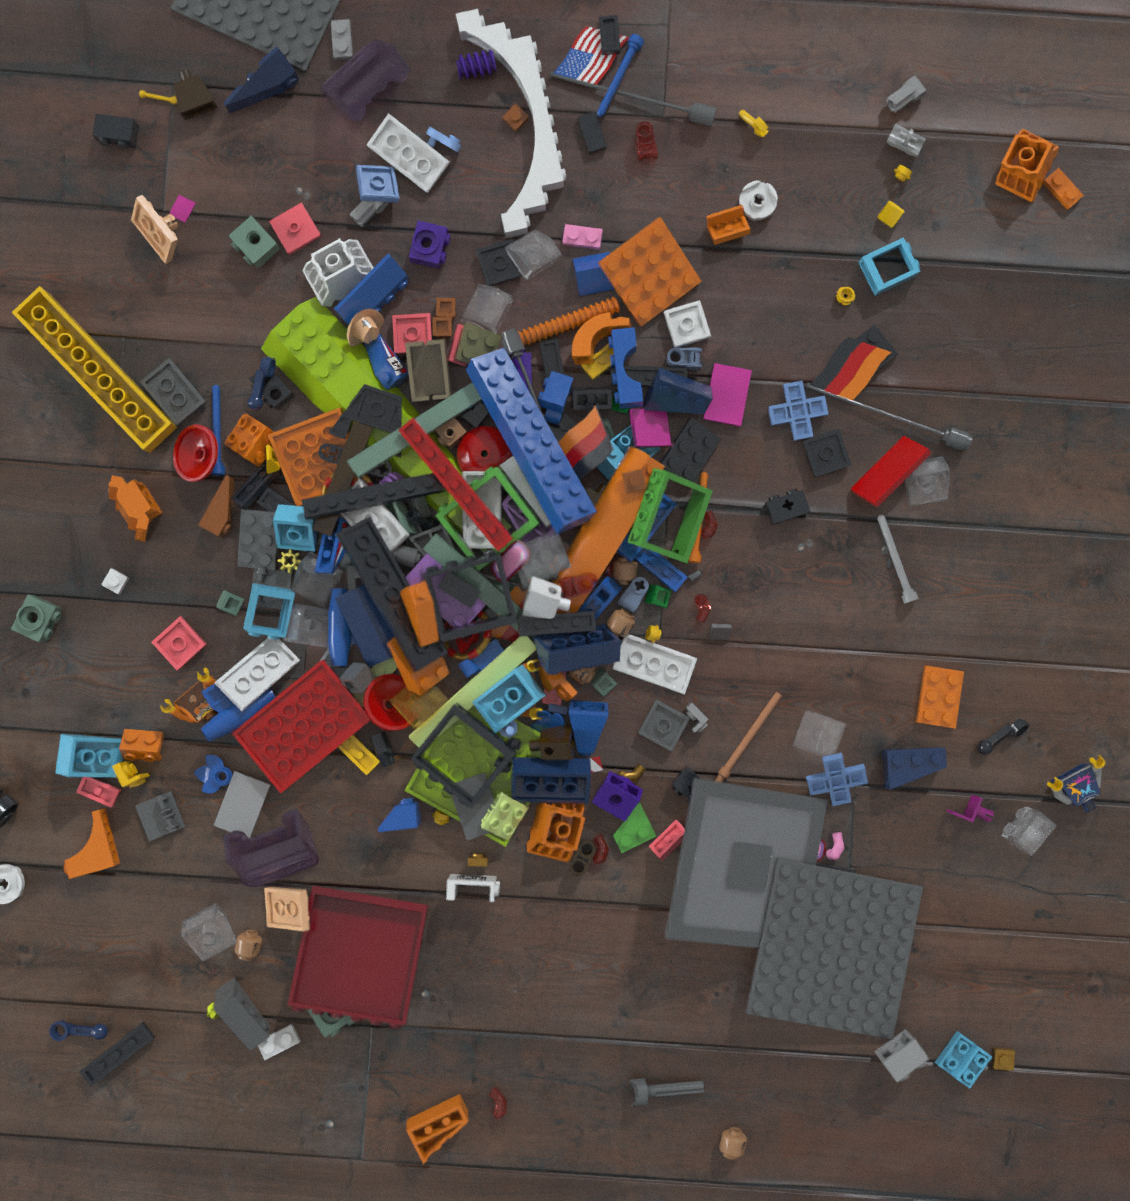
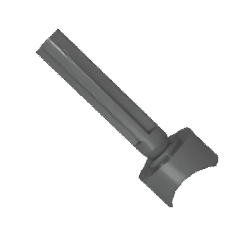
M645 1078L629 1079V1083L635 1092L632 1107L647 1106L649 1097L704 1093L703 1081L648 1086Z

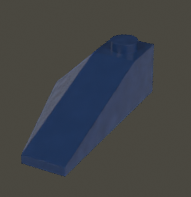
M277 46L258 63L260 67L254 74L250 72L246 76V83L243 86H238L223 102L229 113L285 92L288 88H293L299 80L297 73Z

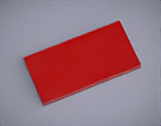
M903 436L850 489L857 496L878 507L932 453L928 448Z

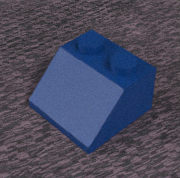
M414 797L402 799L378 827V832L418 828L422 823L419 800L414 801Z

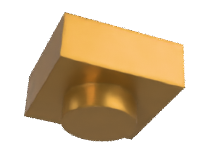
M475 852L473 856L469 855L468 866L487 867L488 856H484V853Z
M993 1047L992 1067L999 1070L1014 1071L1015 1051L1008 1048Z

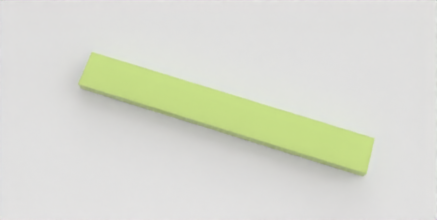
M528 636L519 637L409 735V738L420 747L455 703L458 702L468 711L474 705L472 702L529 657L536 650L535 644ZM454 715L453 718L449 721V723L445 726V728L441 731V733L438 736H440L459 718L456 715Z

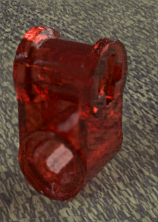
M642 121L637 125L635 133L638 161L646 158L657 159L658 153L653 127L649 122ZM647 130L649 134L643 136L639 131Z
M590 572L558 580V584H561L564 593V599L589 593L598 582L596 575ZM583 579H588L591 586H586L583 583Z

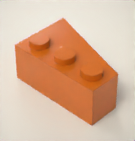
M459 1094L407 1119L406 1131L423 1164L431 1154L441 1148V1145L448 1138L453 1137L468 1122V1109Z

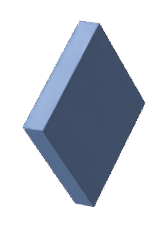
M356 166L361 201H399L394 167Z

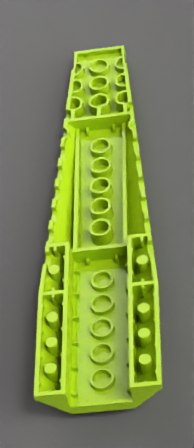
M316 297L299 304L270 331L261 348L268 357L275 358L276 365L324 413L337 408H341L342 413H344L363 385L366 384L402 397V426L411 418L420 416L398 387L390 390L384 388L375 376L366 348L361 343L354 347L350 346L347 340V329L325 306L320 304ZM352 421L349 431H351L354 421ZM373 428L366 449L390 433ZM435 432L428 434L463 476L457 459L447 447H443L440 444ZM411 446L402 451L401 458L394 456L387 460L392 465V473L397 472L405 479L433 473ZM449 492L424 496L427 504L437 513L440 512L438 509L445 503L450 504L454 501ZM459 505L446 517L453 527L463 534V509ZM502 517V525L508 531L511 526ZM480 549V550H481L483 553H485L488 549Z

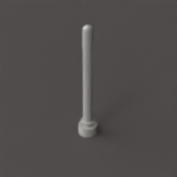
M879 515L878 522L904 591L902 592L903 596H901L903 603L919 599L917 592H914L909 585L884 515Z

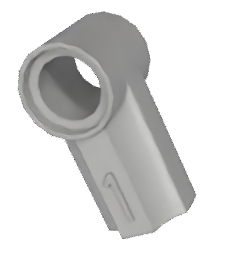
M913 76L903 84L902 88L886 99L888 107L896 113L910 102L920 99L927 90L919 79Z
M362 201L350 213V216L358 225L363 227L375 213L378 214L383 211L388 202Z

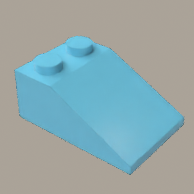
M522 664L472 703L493 731L497 733L546 695Z
M61 734L55 773L68 777H117L112 766L123 760L119 751L122 739Z

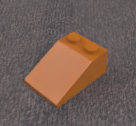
M393 638L387 643L407 689L414 693L423 695L450 674L443 657L414 672L396 639Z

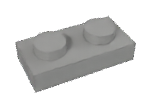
M350 19L331 21L334 60L353 59Z

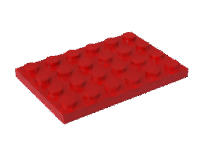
M322 659L232 732V734L281 794L371 720L357 699L343 685L326 661Z

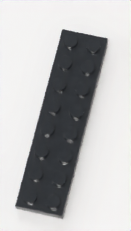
M369 516L335 534L414 672L419 671L447 654L448 651L443 642H441L440 637L439 641L420 647L400 591L410 585L372 518Z

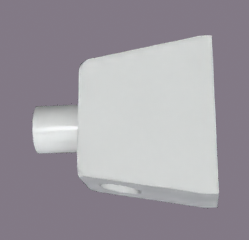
M532 576L524 599L523 616L552 619L557 609L569 610L570 600L561 598L560 586Z

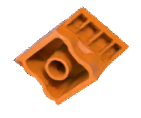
M1025 129L1020 130L1018 135H1015L1001 163V169L995 184L1033 202L1036 199L1038 190L1041 189L1047 172L1051 169L1053 160L1057 157L1059 146Z
M112 475L109 482V499L116 501L115 510L120 511L128 524V529L135 531V540L145 542L149 524L163 512L142 482L134 479L126 484L122 477Z
M539 803L535 808V818L530 829L527 852L568 863L573 856L574 850L577 851L585 821V817H583L584 803Z

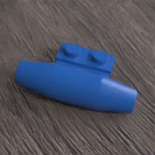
M332 589L328 610V647L331 666H347L351 643L358 646L335 600L336 597L348 592V589Z
M214 683L201 691L210 708L217 711L218 714L205 724L201 731L208 742L232 733L271 702L275 695L269 688L245 710L241 711Z

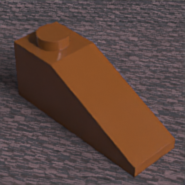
M225 476L198 526L221 538L224 535H228L232 527L230 524L232 523L233 501L231 500L234 492L233 478Z

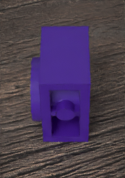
M417 221L409 254L410 262L440 269L441 264H445L447 253L444 252L446 245L449 246L451 240L448 228ZM427 241L432 243L428 248L422 246Z
M609 771L597 788L591 803L626 821L639 803L643 789L634 785L628 778L618 776Z

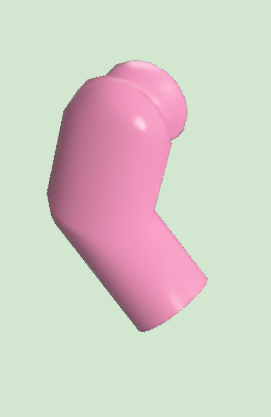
M842 832L832 833L834 846L826 851L827 859L837 860L844 851Z

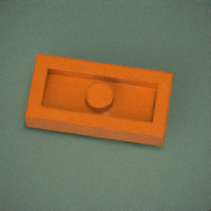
M1059 168L1043 181V184L1067 210L1084 196Z

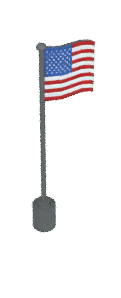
M586 26L576 37L566 58L555 72L551 71L549 73V77L608 91V87L600 86L598 83L609 71L617 54L602 55L600 30ZM619 35L620 49L630 37ZM619 90L615 92V94L688 112L687 117H690L691 122L710 127L713 125L717 107L697 102L694 103V106L690 105L689 108Z

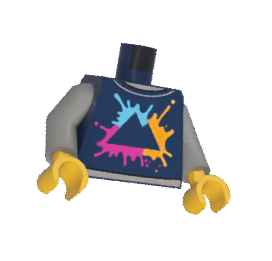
M1098 755L1097 760L1093 757L1089 759L1092 766L1088 763H1081L1067 772L1052 779L1053 784L1048 782L1047 785L1052 789L1054 797L1066 805L1079 806L1082 804L1085 812L1096 809L1097 807L1092 798L1100 795L1102 767L1106 763L1100 755Z

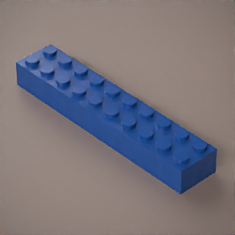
M505 348L472 358L466 372L556 534L588 522L597 511Z

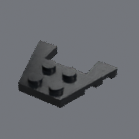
M364 384L350 402L348 408L329 430V434L346 440L352 421L390 434L402 427V397ZM402 452L398 453L395 456L401 458Z

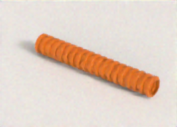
M613 296L610 300L607 298L605 302L603 300L599 304L596 302L594 306L589 305L588 308L585 306L583 310L578 309L577 312L572 311V314L567 313L566 316L561 315V318L556 317L555 320L550 319V322L545 321L544 324L539 323V326L534 325L533 328L528 327V330L522 329V332H517L520 334L524 347L526 344L529 346L532 342L535 344L537 340L540 342L542 341L541 339H547L548 336L551 338L554 334L558 335L559 332L564 333L565 330L569 331L570 328L580 327L581 324L599 314L610 312L611 315H614V312L619 313V304Z

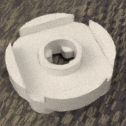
M753 181L743 188L739 197V205L743 206L744 215L750 220H763L774 212L778 196L772 185L761 181ZM757 196L763 199L761 205L754 203V197Z
M2 864L0 865V882L5 879L8 882V886L6 889H4V886H0V904H7L23 894L25 880L19 867Z

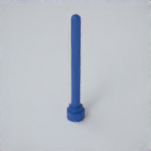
M632 34L627 42L628 51L597 111L599 117L604 116L635 52L641 50L644 44L643 38L639 35Z
M214 385L212 387L213 433L218 444V458L214 469L209 475L224 476L225 467L221 463L220 387Z

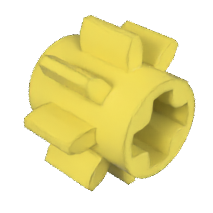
M291 549L286 554L281 552L282 559H279L278 562L283 565L280 569L284 571L287 568L289 574L292 573V570L300 571L298 566L303 564L301 560H298L300 554L296 553L293 555ZM289 558L293 561L292 565L287 561Z

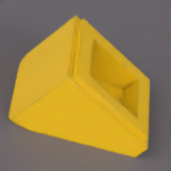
M888 201L878 215V219L893 228L905 211L892 201Z
M269 444L266 445L267 474L280 470V464L275 452Z

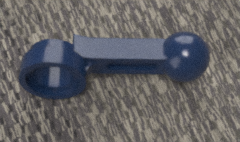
M263 358L260 363V370L256 369L252 396L247 402L248 407L253 411H258L263 406L261 398L266 377H271L274 374L276 368L275 358Z
M59 1020L50 1026L49 1034L55 1041H62L69 1035L93 1036L96 1040H102L107 1036L108 1028L104 1024L83 1026L72 1023L68 1024L66 1021ZM59 1025L64 1027V1035L58 1032Z

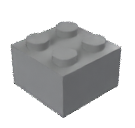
M906 1029L874 1051L896 1082L907 1079L913 1070L922 1068L929 1059Z

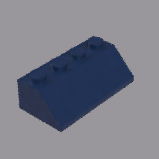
M363 584L336 597L335 600L366 664L372 667L392 658L393 656L387 643L395 637L365 585Z
M605 624L596 626V631L534 636L540 665L547 674L555 675L559 672L576 671L580 668H593L603 664L610 665L620 661L621 640Z
M532 757L512 758V799L518 802L589 803L591 784L590 759L543 760L542 758Z

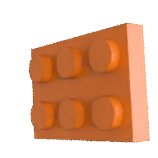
M924 666L916 722L956 729L964 671Z

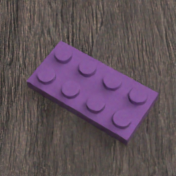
M426 553L405 578L409 585L412 586L425 581L423 571H427V567L438 565L439 568L443 566ZM446 573L431 577L441 616L453 627L469 624L486 605L480 598H477L473 606L469 608L438 588Z

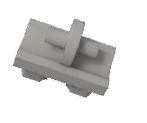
M895 124L886 143L911 156L917 157L926 138L914 133L913 129L908 130Z

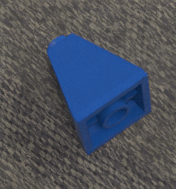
M570 700L569 716L577 751L582 756H591V753L593 754L608 718V703Z

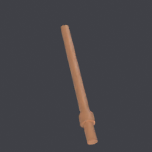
M775 692L725 766H721L718 771L719 774L714 780L715 782H723L725 778L729 777L731 769L781 699V694Z

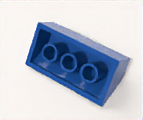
M387 254L334 309L348 326L352 318L362 310L373 309L381 313V308L385 304L391 303L395 298L394 295L399 290L405 289L409 278L397 262Z

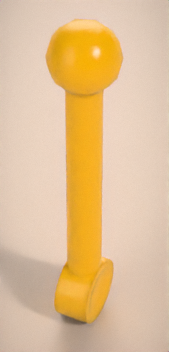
M143 90L139 92L141 98L149 97L169 101L173 105H177L175 96L168 98L149 94Z

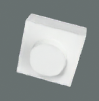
M111 568L102 586L117 594H121L129 577Z

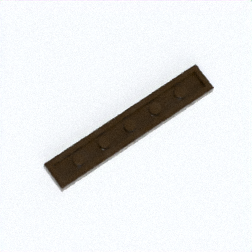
M354 421L326 495L350 490L355 473L347 461L366 449L373 431L372 427ZM340 514L316 518L313 530L332 537Z

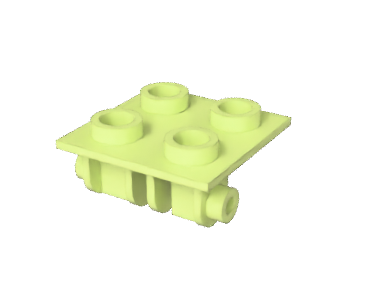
M501 792L497 794L493 802L495 805H490L493 809H488L489 813H486L481 820V826L483 829L509 840L529 807Z

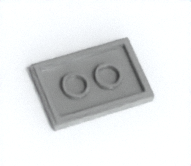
M234 771L213 826L251 839L271 784Z

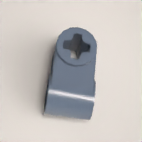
M696 347L672 348L666 355L665 363L668 367H681L688 370L702 369L700 364L702 349ZM670 355H677L679 361L673 362L670 359Z
M643 577L635 578L617 604L633 614L648 590V581ZM642 580L644 582L643 586L645 587V589H640L639 591H637V586L635 585V582H640Z

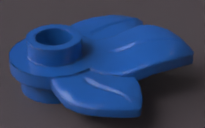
M542 710L537 711V717L542 719L537 720L530 727L541 733L543 729L565 725V722L560 714L555 713L551 715L549 712Z
M206 755L207 765L194 771L195 776L204 782L202 788L204 793L217 792L221 786L228 785L232 778L231 770L224 767L222 759L215 755ZM221 773H225V780L220 778Z

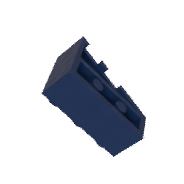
M659 368L644 396V410L705 414L713 400L712 387Z
M945 747L882 749L884 788L889 790L947 767Z

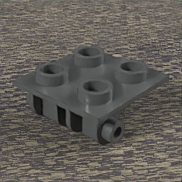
M254 568L252 584L290 589L292 573L289 574L288 571ZM258 595L256 606L281 609L283 599Z
M172 791L135 805L149 841L185 827Z

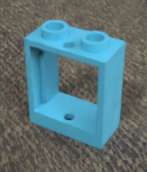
M904 237L863 256L858 262L875 296L916 277L920 272L919 262L913 258L911 246L905 241ZM898 248L909 272L883 283L873 259Z
M253 583L243 627L249 632L248 635L260 637V634H263L275 640H279V637L286 638L295 593L290 589ZM258 595L283 599L277 628L252 625Z

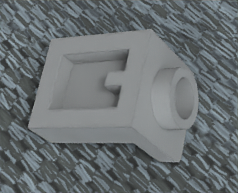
M690 702L685 707L688 710L686 714L693 721L698 720L691 730L694 733L697 730L701 732L708 725L706 723L708 718Z

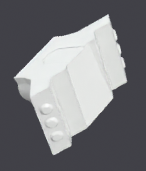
M338 239L310 254L312 258L305 264L302 271L320 304L331 307L334 300L342 301L373 269V266L358 240L349 239L343 242Z

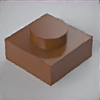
M516 104L502 117L503 121L515 132L529 120V116Z
M436 298V317H452V319H456V298Z
M432 317L433 338H452V317Z
M642 469L622 473L626 493L646 488Z

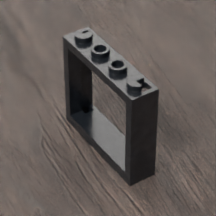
M495 550L485 552L482 557L476 558V555L465 557V561L457 563V560L446 562V566L438 568V565L427 567V571H423L424 580L433 600L436 624L441 642L518 623L500 552L496 553ZM496 560L509 613L445 630L431 577Z
M457 702L450 708L411 757V760L414 761L413 763L417 766L416 768L425 770L432 781L442 784L444 786L443 789L448 794H454L458 797L461 805L464 804L466 807L472 808L518 751ZM454 715L506 756L474 797L422 756Z

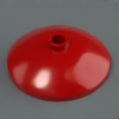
M194 424L185 428L175 442L173 450L174 466L179 476L186 481L199 482L208 477L214 469L218 458L217 440L214 433L208 427Z
M481 426L470 430L460 441L457 450V460L462 472L486 471L490 467L500 468L501 464L513 457L499 429L490 426ZM483 451H488L486 458L481 456Z
M396 674L381 675L375 678L365 690L363 698L365 712L369 719L379 728L388 731H399L411 725L417 718L420 710L419 695L407 689L402 676ZM385 703H388L390 705V708H387L385 706Z

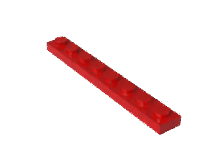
M411 418L398 430L498 552L514 539L415 418Z

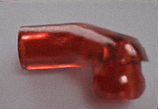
M712 510L705 512L704 515L707 522L705 529L701 530V535L704 539L713 537L718 527Z
M615 553L602 573L604 576L609 577L613 574V562L618 554Z
M697 594L694 600L700 611L696 620L705 623L711 610V605L704 594Z
M602 834L593 838L598 847L596 854L592 858L595 864L604 863L609 852V847Z
M495 1087L490 1091L489 1095L496 1102L492 1114L496 1119L503 1118L506 1114L507 1100Z

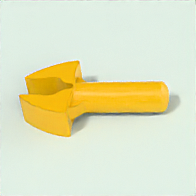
M744 110L739 112V117L754 128L756 135L764 137L769 132L767 130L768 126L760 117L755 119Z

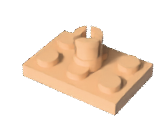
M141 195L136 197L131 221L165 264L172 261L178 241L176 234L171 230L177 229L178 224L177 222H171L175 220V217L171 214L163 218L159 216L152 204Z
M280 887L264 888L267 927L297 931L309 930V899L307 897V890Z

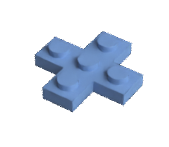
M803 381L783 384L786 403L768 407L771 426L790 423L793 441L812 438L813 431L810 419L828 415L825 396L806 399Z
M842 753L822 757L825 772L806 776L810 796L829 792L832 806L851 803L849 787L868 784L864 764L845 768Z

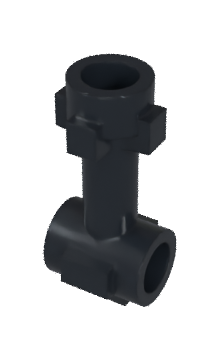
M416 509L410 510L407 513V520L411 521L413 525L419 523L423 532L439 526L437 518H424Z
M511 737L507 741L515 750H520L522 747V741L515 737ZM504 755L503 758L499 756L494 767L497 768L506 756ZM509 762L501 773L505 772L508 774L512 763Z

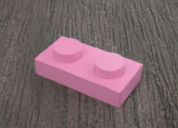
M565 224L563 245L600 250L602 229Z

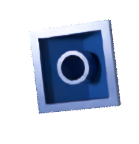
M610 252L572 259L579 296L615 290L598 264Z

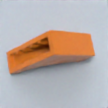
M106 808L92 812L93 828L88 842L79 853L64 860V871L69 879L120 864Z

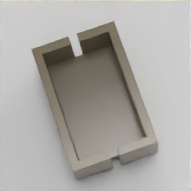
M445 339L426 341L427 344H425V341L405 343L412 402L430 400L432 394H434L433 400L446 399L451 396Z

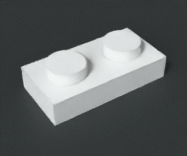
M292 1023L270 1034L269 1038L259 1044L258 1047L264 1060L300 1043L301 1039Z

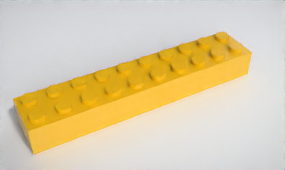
M39 286L12 311L14 316L144 451L151 453L177 428L164 412L49 292Z

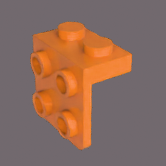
M245 413L228 435L225 445L260 467L266 459V445L269 444L272 447L268 434L274 433V431Z

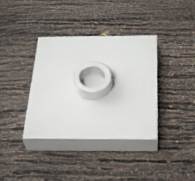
M700 300L663 312L674 348L711 338Z

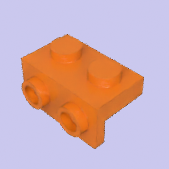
M742 205L713 213L706 217L707 230L714 245L750 234V227L744 216Z
M124 729L119 751L123 758L130 761L136 759L147 762L161 761L160 750L164 734L158 731Z

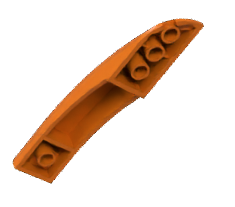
M634 447L628 448L594 506L597 512L588 522L583 523L556 566L558 579L554 581L548 580V582L560 586L561 593H565L564 599L570 600L569 610L557 609L556 614L576 613L633 525L653 468L664 469V465L651 458L645 452ZM642 469L646 488L626 493L622 473Z

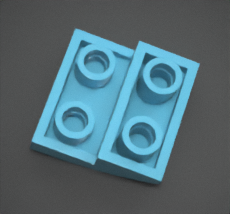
M956 1031L935 1063L965 1086L971 1088L992 1056Z

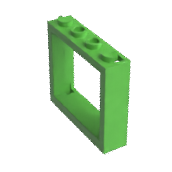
M490 467L483 473V478L480 480L475 479L469 485L476 492L496 476L529 519L526 524L511 535L514 539L499 551L501 554L512 542L522 539L542 522L499 467ZM454 499L450 504L445 503L438 509L440 512L436 514V517L467 557L475 555L446 517V515L459 506ZM491 562L475 565V568L480 571Z
M653 468L628 543L688 563L713 491L670 472ZM668 479L693 489L672 551L647 543Z

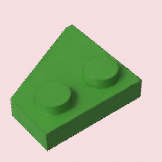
M640 802L626 821H623L613 834L621 853L656 837Z

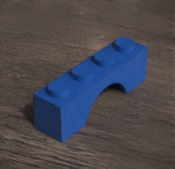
M635 327L612 330L611 337H608L609 348H613L610 362L611 367L615 366V373H612L613 385H617L618 391L614 392L615 404L619 403V409L642 407L641 383L632 380L626 374L623 366L626 359L636 352Z

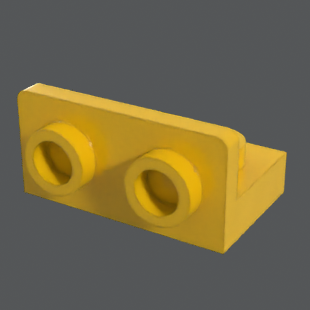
M130 761L119 762L112 766L122 787H137L145 783V778L149 777L148 773L136 775L138 773L137 768Z

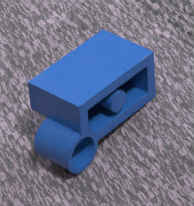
M551 371L550 377L545 378L543 389L545 390L544 392L540 391L537 401L540 403V407L547 409L544 417L546 422L559 425L572 387L573 377Z
M495 639L488 644L479 656L472 660L466 659L458 666L466 678L472 674L476 676L498 657L504 649L498 640Z

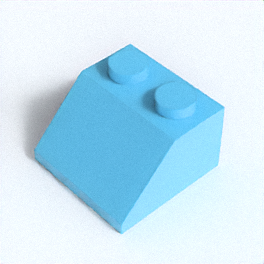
M278 504L273 518L277 548L315 552L317 531L313 530L316 518L306 520L303 507Z

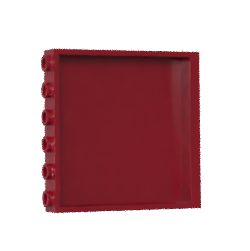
M312 886L308 905L309 930L302 933L287 1006H293L292 1010L304 1012V1009H311L312 1014L323 1015L324 1012L332 1013L331 1017L343 1019V1015L351 1016V1020L357 1022L369 1019L371 1020L370 1024L382 1025V1022L390 1023L392 1028L401 1029L402 1025L406 1026L429 906Z

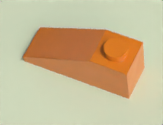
M426 581L400 591L420 647L439 641L433 600Z

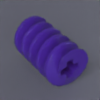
M489 49L488 55L483 50L480 57L477 52H474L473 58L467 53L465 60L462 55H459L458 61L456 60L460 80H462L463 74H465L467 79H470V73L476 78L478 71L482 76L485 75V70L488 71L489 75H492L493 69L497 73L492 49Z

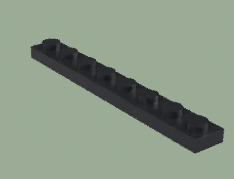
M434 473L302 499L305 519L310 520L448 491Z

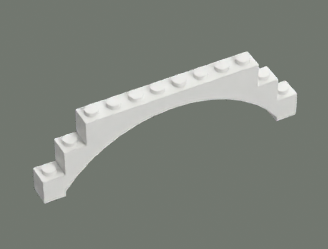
M478 9L457 13L456 18L461 40L467 39L486 51L492 49L494 57L507 68L521 87L532 114L535 130V147L530 172L516 201L506 213L501 214L506 238L527 234V227L531 226L527 214L545 211L546 204L549 203L547 192L545 191L563 188L564 181L567 180L565 169L560 167V162H562L561 151H557L555 145L558 144L557 134L552 132L551 126H554L552 114L549 115L547 108H550L548 96H544L543 90H546L544 78L540 79L539 72H542L540 60H536L535 54H538L536 42H532L531 35L511 39L510 29L505 28L504 22L485 26L484 17L479 16Z

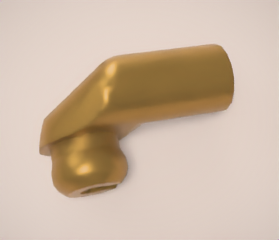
M638 763L632 772L621 770L617 775L624 776L632 783H635L646 769Z

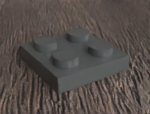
M656 699L638 733L673 751L690 717Z

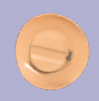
M365 309L357 313L352 318L347 329V340L350 346L354 347L362 342L368 344L370 341L376 340L379 330L384 323L383 316L373 309Z

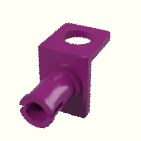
M971 795L963 815L949 809L946 810V812L972 823L975 817L990 822L992 818L986 816V814L994 816L992 810L980 806L982 798Z

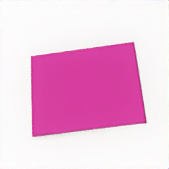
M178 195L169 214L186 223L195 202Z

